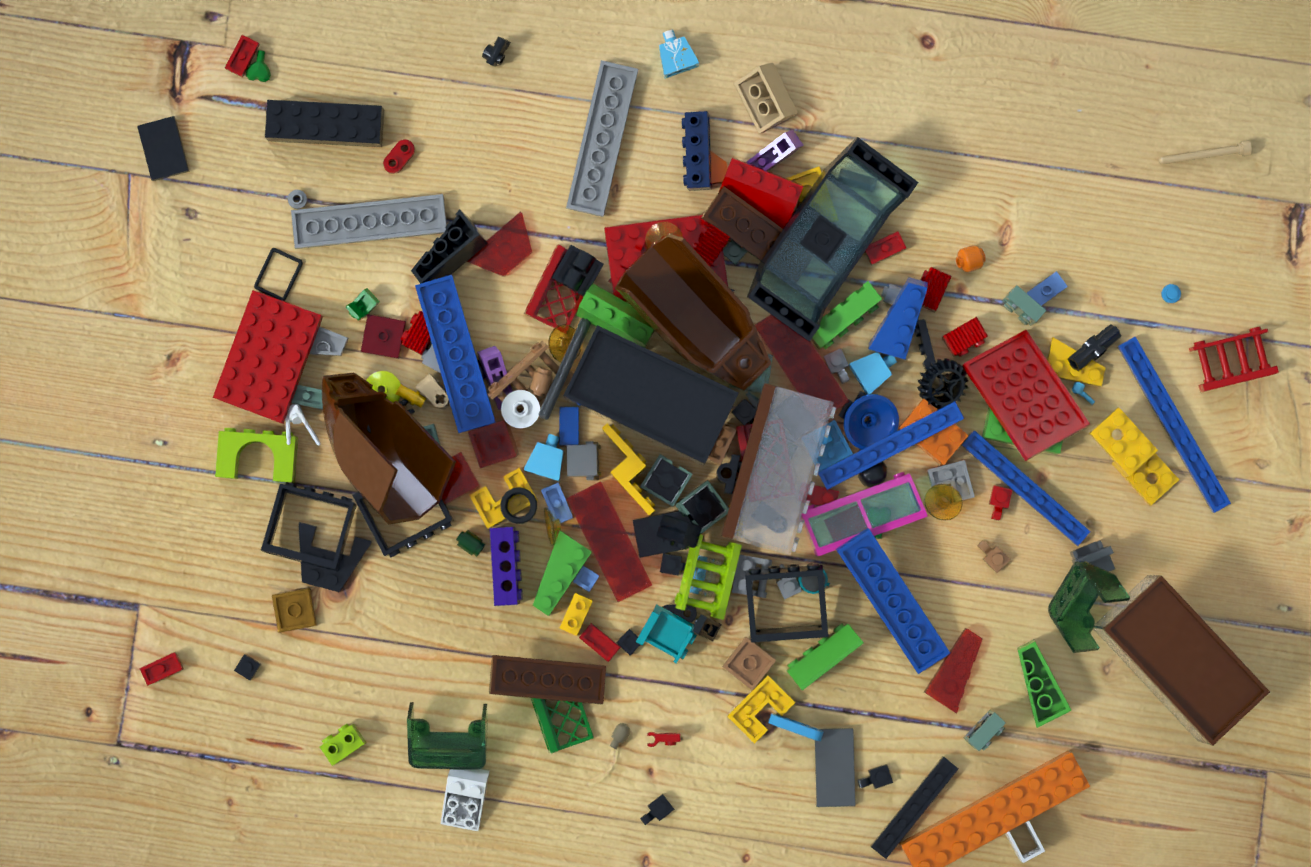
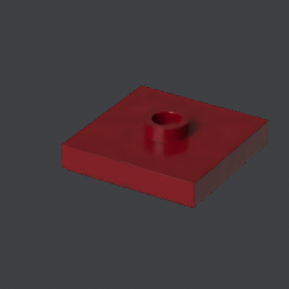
M367 314L361 352L399 359L402 345L401 337L404 333L406 321Z

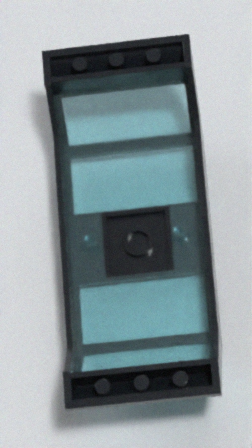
M856 137L823 170L759 263L747 298L810 342L820 327V322L828 304L889 215L910 196L919 182L859 137Z

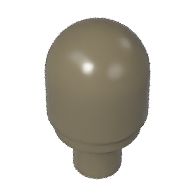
M620 723L616 726L611 736L614 739L610 746L617 749L620 742L624 743L630 734V728L627 724Z

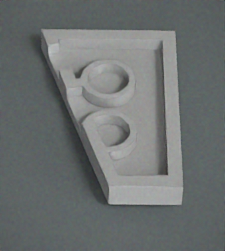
M319 327L310 354L342 356L349 338Z

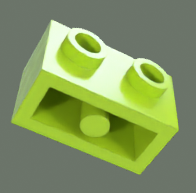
M347 723L338 729L339 734L334 737L331 734L322 740L323 745L320 746V749L332 766L367 743L354 724L349 726Z

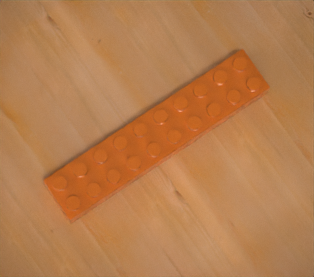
M1066 751L900 842V845L912 867H945L1089 788L1090 785L1072 752Z

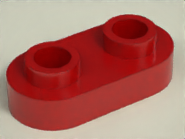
M403 139L394 146L383 161V166L388 173L397 174L403 169L415 153L413 143ZM403 146H408L406 152L401 150ZM392 160L396 161V165L393 167L389 165Z

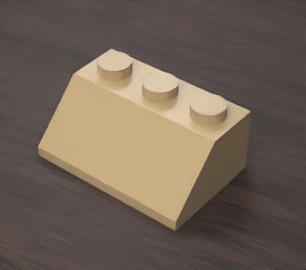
M773 62L758 66L734 83L759 134L798 114Z

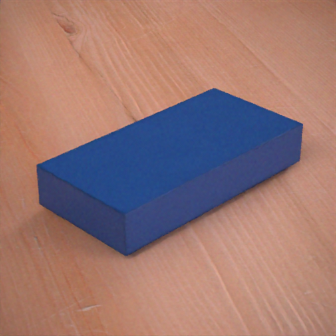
M560 407V446L579 445V407Z

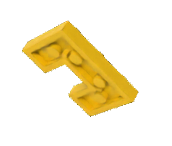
M520 467L503 476L510 490L521 487L529 490L535 496ZM487 486L469 495L487 529L506 519L501 512V500L495 503ZM521 494L512 496L508 501V510L512 515L530 506L528 498Z
M768 675L727 715L754 744L768 731L755 717L767 703L781 716L795 704Z

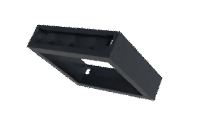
M286 482V485L280 484L261 551L338 572L357 505L352 502L353 499L345 496L339 499L329 492L323 491V494L316 493V490L310 487L300 489L294 483ZM287 493L348 509L333 561L272 545Z
M359 492L352 495L383 555H389L390 558L401 553L399 549L405 546L409 549L418 544L416 540L422 537L424 540L435 535L433 531L439 528L441 531L452 526L450 522L454 521L443 498H441L438 504L445 519L388 548L363 500L364 498Z
M809 563L807 566H799L798 564H791L786 568L770 566L768 569L755 567V569L746 570L745 580L751 643L828 637L823 565ZM818 576L821 625L756 629L752 581Z

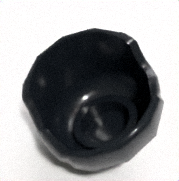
M882 461L860 472L858 478L864 486L869 488L882 484L887 476V466Z

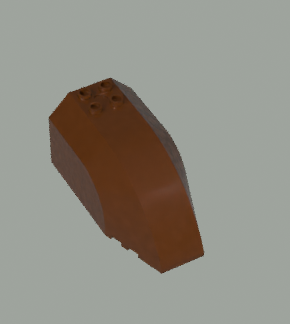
M669 234L651 245L623 273L615 289L673 350L688 362L743 391L772 364L763 342L759 338L757 328L752 322L748 308L684 238Z
M356 373L323 376L322 404L324 421L332 450L341 470L353 487L388 525L419 520L440 502L456 461L402 404L397 401L393 403L386 398L387 394L372 389L373 385ZM368 424L371 429V433L367 431Z

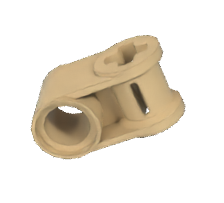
M430 373L416 386L439 409H446L450 406L447 392ZM439 396L445 397L444 404L438 403L440 401L438 399Z

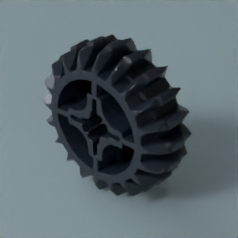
M944 358V360L937 359L936 363L931 362V367L924 366L926 372L920 373L922 379H919L918 383L921 385L917 388L920 391L919 396L927 400L928 405L931 404L940 409L954 401L961 402L960 396H965L963 390L968 388L965 383L969 380L966 377V371L963 370L960 364H957L954 360L950 361ZM947 371L952 372V373H950V374L947 373V374H945V375H942L943 372H947ZM941 393L944 394L943 396H938V397H935V396H934V395H936V394H938V395L941 394Z

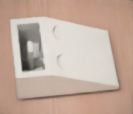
M451 764L440 824L473 831L479 830L489 770Z

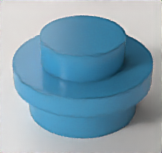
M1169 284L1162 289L1161 296L1165 302L1175 303L1180 299L1181 291L1178 286Z

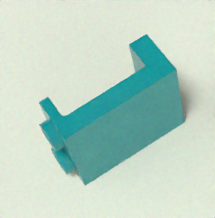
M656 604L636 642L643 645L646 641L674 657L673 662L677 664L679 659H684L688 652L686 646L688 643L692 645L697 634L692 632L694 624Z

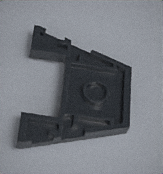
M299 522L300 552L333 561L336 552L312 546L317 526ZM355 537L350 555H342L338 572L301 562L302 583L340 592L371 546L372 541Z

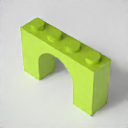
M225 428L224 431H219L215 477L238 479L241 452L251 443L262 442L272 450L274 455L273 481L295 483L298 437L293 436V433L290 432L291 444L287 445L286 432H282V435H274V431L263 430V434H256L255 430L244 429L242 433L236 432L235 428Z

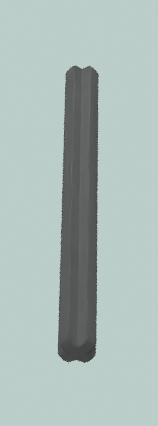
M582 318L576 328L538 413L542 419L548 420L591 325L588 319Z

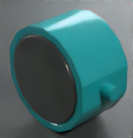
M823 569L824 586L826 588V586L829 587L830 583L828 582L827 573ZM818 576L798 577L799 586L803 591L810 594L819 593Z

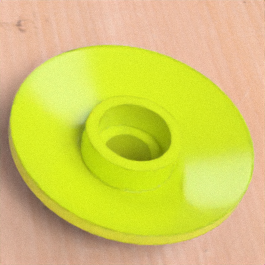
M378 371L367 378L366 381L373 385L372 389L379 392V387L384 386V393L387 394L386 398L393 403L399 401L400 396L396 395V392L401 383L394 374L387 371Z

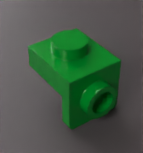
M366 288L352 303L346 306V309L353 318L359 321L367 317V314L380 301Z

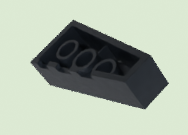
M461 209L456 213L457 216L452 223L449 222L447 224L446 230L441 237L435 239L430 251H426L411 270L420 284L451 275L488 244L473 222Z

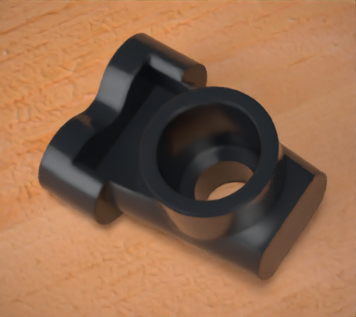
M498 36L494 46L491 44L487 45L482 57L487 60L486 63L494 67L497 64L501 65L505 59L504 52L508 49L511 42Z

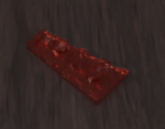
M967 628L963 630L950 650V654L946 656L924 693L956 714L965 691L964 688L971 674L973 662L976 660L983 639Z

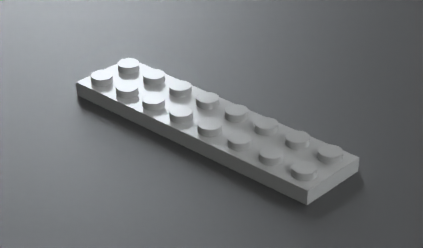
M601 60L566 209L604 217L637 78V68Z
M443 194L291 210L295 249L442 234L447 226Z

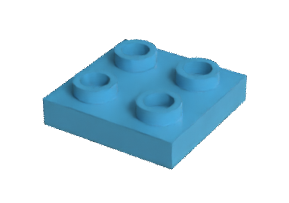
M835 420L801 437L818 472L853 454Z

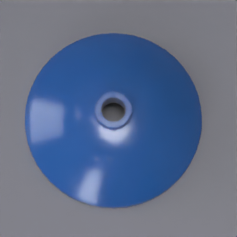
M878 394L865 395L854 401L844 418V431L847 439L861 450L896 432L899 426L897 408L888 398ZM869 416L868 421L865 422V418Z

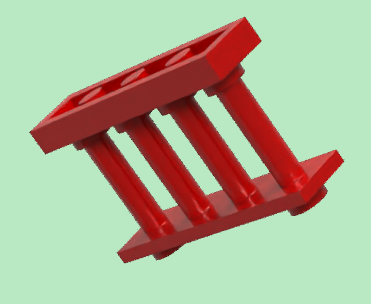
M1260 326L1249 329L1250 333L1206 343L1205 340L1195 342L1194 347L1189 348V351L1197 350L1205 378L1203 380L1204 384L1198 385L1200 393L1279 373L1277 366L1271 367L1268 364L1261 334L1267 333L1268 329L1261 330ZM1254 338L1261 365L1259 366L1260 370L1252 371V368H1249L1242 339ZM1235 341L1242 371H1240L1241 375L1234 376L1231 373L1224 343ZM1212 346L1217 348L1223 371L1222 379L1216 381L1215 377H1212L1205 348Z

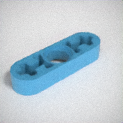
M771 713L768 723L816 741H821L824 733L820 729Z

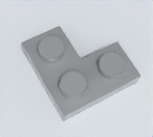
M965 460L927 470L932 488L951 484L955 502L975 497Z

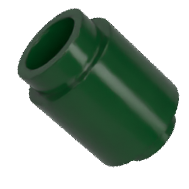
M469 530L466 532L462 531L456 539L458 541L457 546L476 557L486 545L482 542L481 538Z

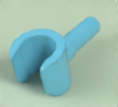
M1075 382L1072 392L1081 395L1093 405L1095 401L1083 392L1085 385Z

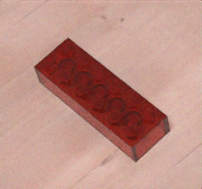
M772 315L755 324L757 331L816 422L821 421L850 402L811 341L808 342Z
M600 481L566 498L617 602L652 586L602 482Z

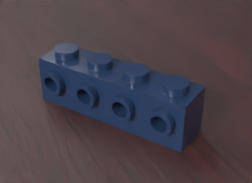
M708 111L685 112V118H682V129H685V137H682V146L686 148V156H683V167H686V175H683L684 186H687L689 191L712 190V184H710L711 157L709 165L711 150L710 114Z

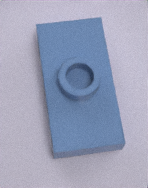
M1056 271L1027 292V294L1042 306L1068 286Z

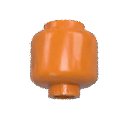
M976 245L960 249L956 257L958 268H961L964 272L981 269L986 261L983 249Z

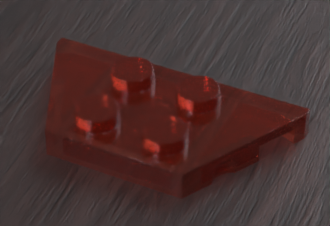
M521 211L487 240L488 244L470 258L467 263L505 277L533 253Z

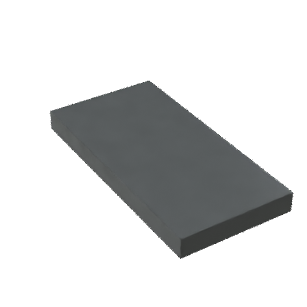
M853 728L820 729L824 731L821 741L815 740L816 807L855 806Z

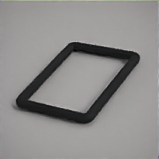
M272 248L254 284V288L271 297L285 301L303 265L302 260L279 249ZM274 252L299 263L283 297L258 286Z

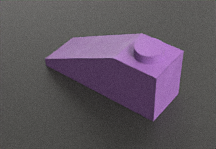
M794 130L782 134L749 159L747 163L769 171L804 145Z
M496 346L477 352L489 386L494 382H498L507 374L501 352ZM511 384L503 390L506 395L513 392ZM496 396L494 401L498 410H500L502 401Z

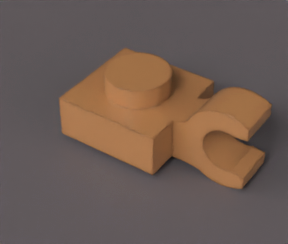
M983 540L977 545L986 554L983 560L996 573L1011 560L998 546L992 549Z

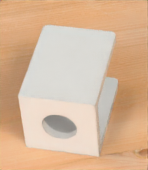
M1029 821L1025 822V825L1037 848L1024 855L1019 851L1010 832L1005 833L1018 859L1022 863L1045 852Z

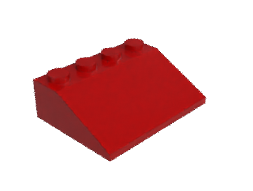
M732 157L720 190L723 186L783 229L794 212L804 185Z

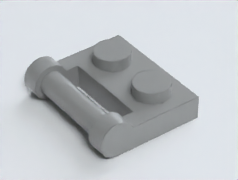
M739 555L732 593L747 595L746 570L755 569L756 563L762 564L761 569H768L769 566H772V560ZM759 580L758 591L753 590V596L766 598L767 580Z

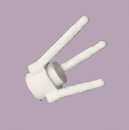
M290 405L285 418L287 445L291 444L290 422L293 424L303 422L313 440L319 446L320 442L307 422L300 405Z

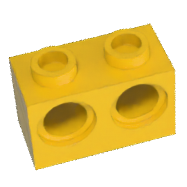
M575 593L559 628L578 636L593 600Z

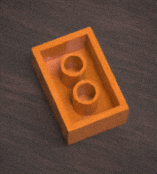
M922 399L899 426L898 430L937 411V409L931 404L928 405L927 400ZM953 424L916 443V445L942 466L969 435L956 424Z

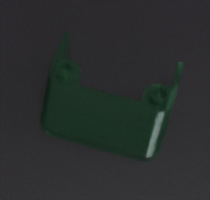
M1086 561L1074 562L1048 607L1051 619L1073 653L1095 651L1100 648L1090 634L1095 621L1089 612L1098 596H1100L1104 603L1130 600V596L1115 574Z
M410 702L407 716L408 762L412 767L418 769L478 770L485 766L488 735L487 704H483L482 719L472 721L469 724L468 733L430 732V725L426 720L414 719V702Z

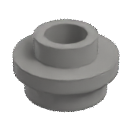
M293 190L288 195V203L294 209H301L307 203V196L301 190ZM295 196H300L299 202H294Z

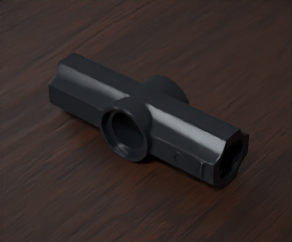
M1110 324L1096 336L1090 337L1079 350L1067 359L1070 366L1079 372L1092 360H1097L1107 351V348L1121 338L1120 330Z

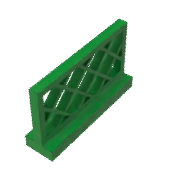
M531 698L550 754L594 738L582 703L577 702L578 706L574 705L575 702L563 701L570 705L566 715L556 711L560 701H557L554 709L546 706V699ZM572 707L580 710L581 715L578 721L568 717ZM554 713L564 717L560 728L552 724L551 719ZM567 719L576 723L572 734L562 729ZM579 725L586 728L588 736L579 738L574 735ZM562 731L570 735V738L566 744L560 746L557 738Z

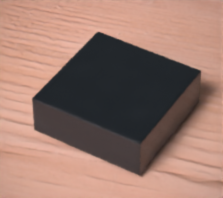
M631 629L616 642L630 656L640 646L636 642L638 636Z

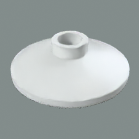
M516 390L509 393L504 398L501 406L504 420L515 428H527L534 424L538 419L540 411L537 398L526 390ZM518 405H522L524 407L522 412L517 411L516 408Z

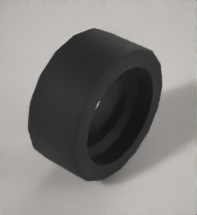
M521 487L513 488L503 495L500 503L501 512L509 522L524 524L535 516L537 500L529 490ZM514 495H524L530 502V510L523 517H515L508 510V501Z

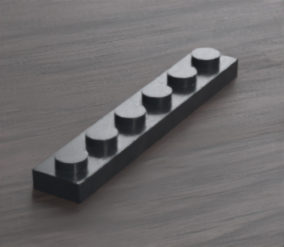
M942 756L870 847L887 859L959 768Z

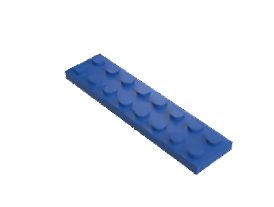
M449 275L415 285L458 433L496 423L453 276Z
M869 528L836 549L918 674L950 654L946 645Z

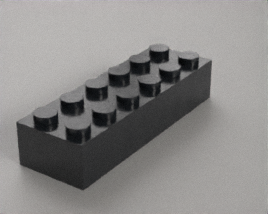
M267 100L265 138L271 142L382 148L384 108L377 105Z

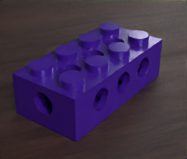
M515 527L490 528L494 606L518 605L520 600H523V591L519 589L518 581H522L521 569H518L517 562H521L520 550L516 549V543L520 542L519 531H515ZM507 541L510 544V550L505 553L502 551L501 545ZM505 561L511 563V569L508 572L502 568V564ZM506 580L512 582V589L510 591H506L503 587Z

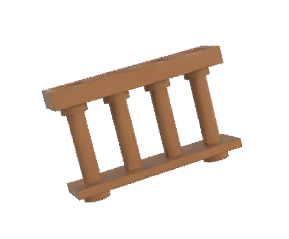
M543 341L535 343L531 347V351L498 382H494L489 386L487 395L492 400L497 396L503 402L507 396L503 390L510 383L517 390L528 391L517 377L526 370L533 378L536 370L531 364L538 357L556 374L559 366L545 352L549 348L548 345ZM571 371L567 376V379L563 385L562 390L571 381V378L573 376V373ZM544 394L543 397L534 395L539 402L540 409L547 394ZM518 407L516 408L518 412H522V411H523L522 408H520V409H519Z

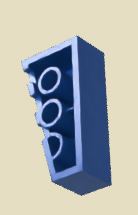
M911 277L907 279L875 335L870 340L869 350L906 360L928 288L927 282Z

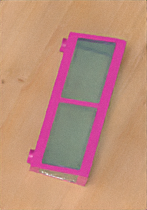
M904 472L893 475V480L816 508L814 504L803 508L804 512L800 514L815 555L821 556L836 550L867 528L876 536L928 517L910 473L907 475Z

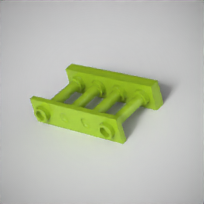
M700 534L697 537L696 547H689L680 590L675 597V608L685 611L686 605L710 610V617L724 620L742 545L728 542V545L724 547L702 541L703 535ZM700 549L723 554L725 557L723 564L716 565L697 560ZM695 567L719 573V582L713 584L693 579ZM691 586L713 591L716 594L714 602L709 603L689 598Z

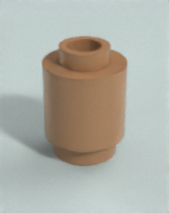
M541 367L537 368L530 389L533 390L532 394L543 397L544 394L548 393L553 379V371Z

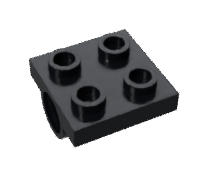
M570 245L551 278L584 297L604 264L589 253Z
M732 454L730 464L724 463L716 471L718 481L725 484L724 494L732 495L737 482V479H735L736 473L740 472L742 460H739V455ZM722 469H729L731 477L728 479L721 476Z

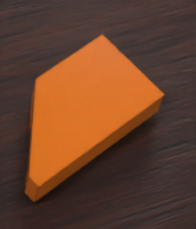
M710 150V184L722 183L727 172V162Z

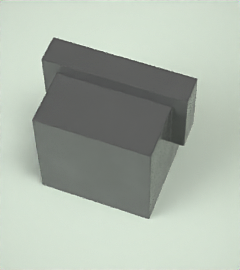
M594 441L586 442V445H567V476L586 477L587 480L591 481L599 480L601 472H599L598 449H601V445Z
M1101 540L1070 552L1073 559L1072 563L1083 581L1090 580L1115 569L1110 557L1114 552L1111 546L1103 547Z

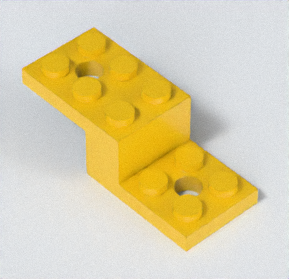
M1119 407L1089 433L1114 460L1111 464L1150 506L1179 481L1178 477L1157 456L1156 452L1158 449ZM1118 429L1121 431L1122 437L1120 440H1115L1112 437L1113 430ZM1149 473L1156 475L1157 480L1154 484H1150L1147 481Z
M608 423L605 424L602 430L627 457L610 473L649 516L655 512L653 509L655 504L648 497L645 499L640 494L642 490L635 482L633 484L630 483L646 468L645 463L647 461L640 453L635 454L632 451L634 446L626 438L624 440L621 439L619 436L621 433L614 424L611 426Z

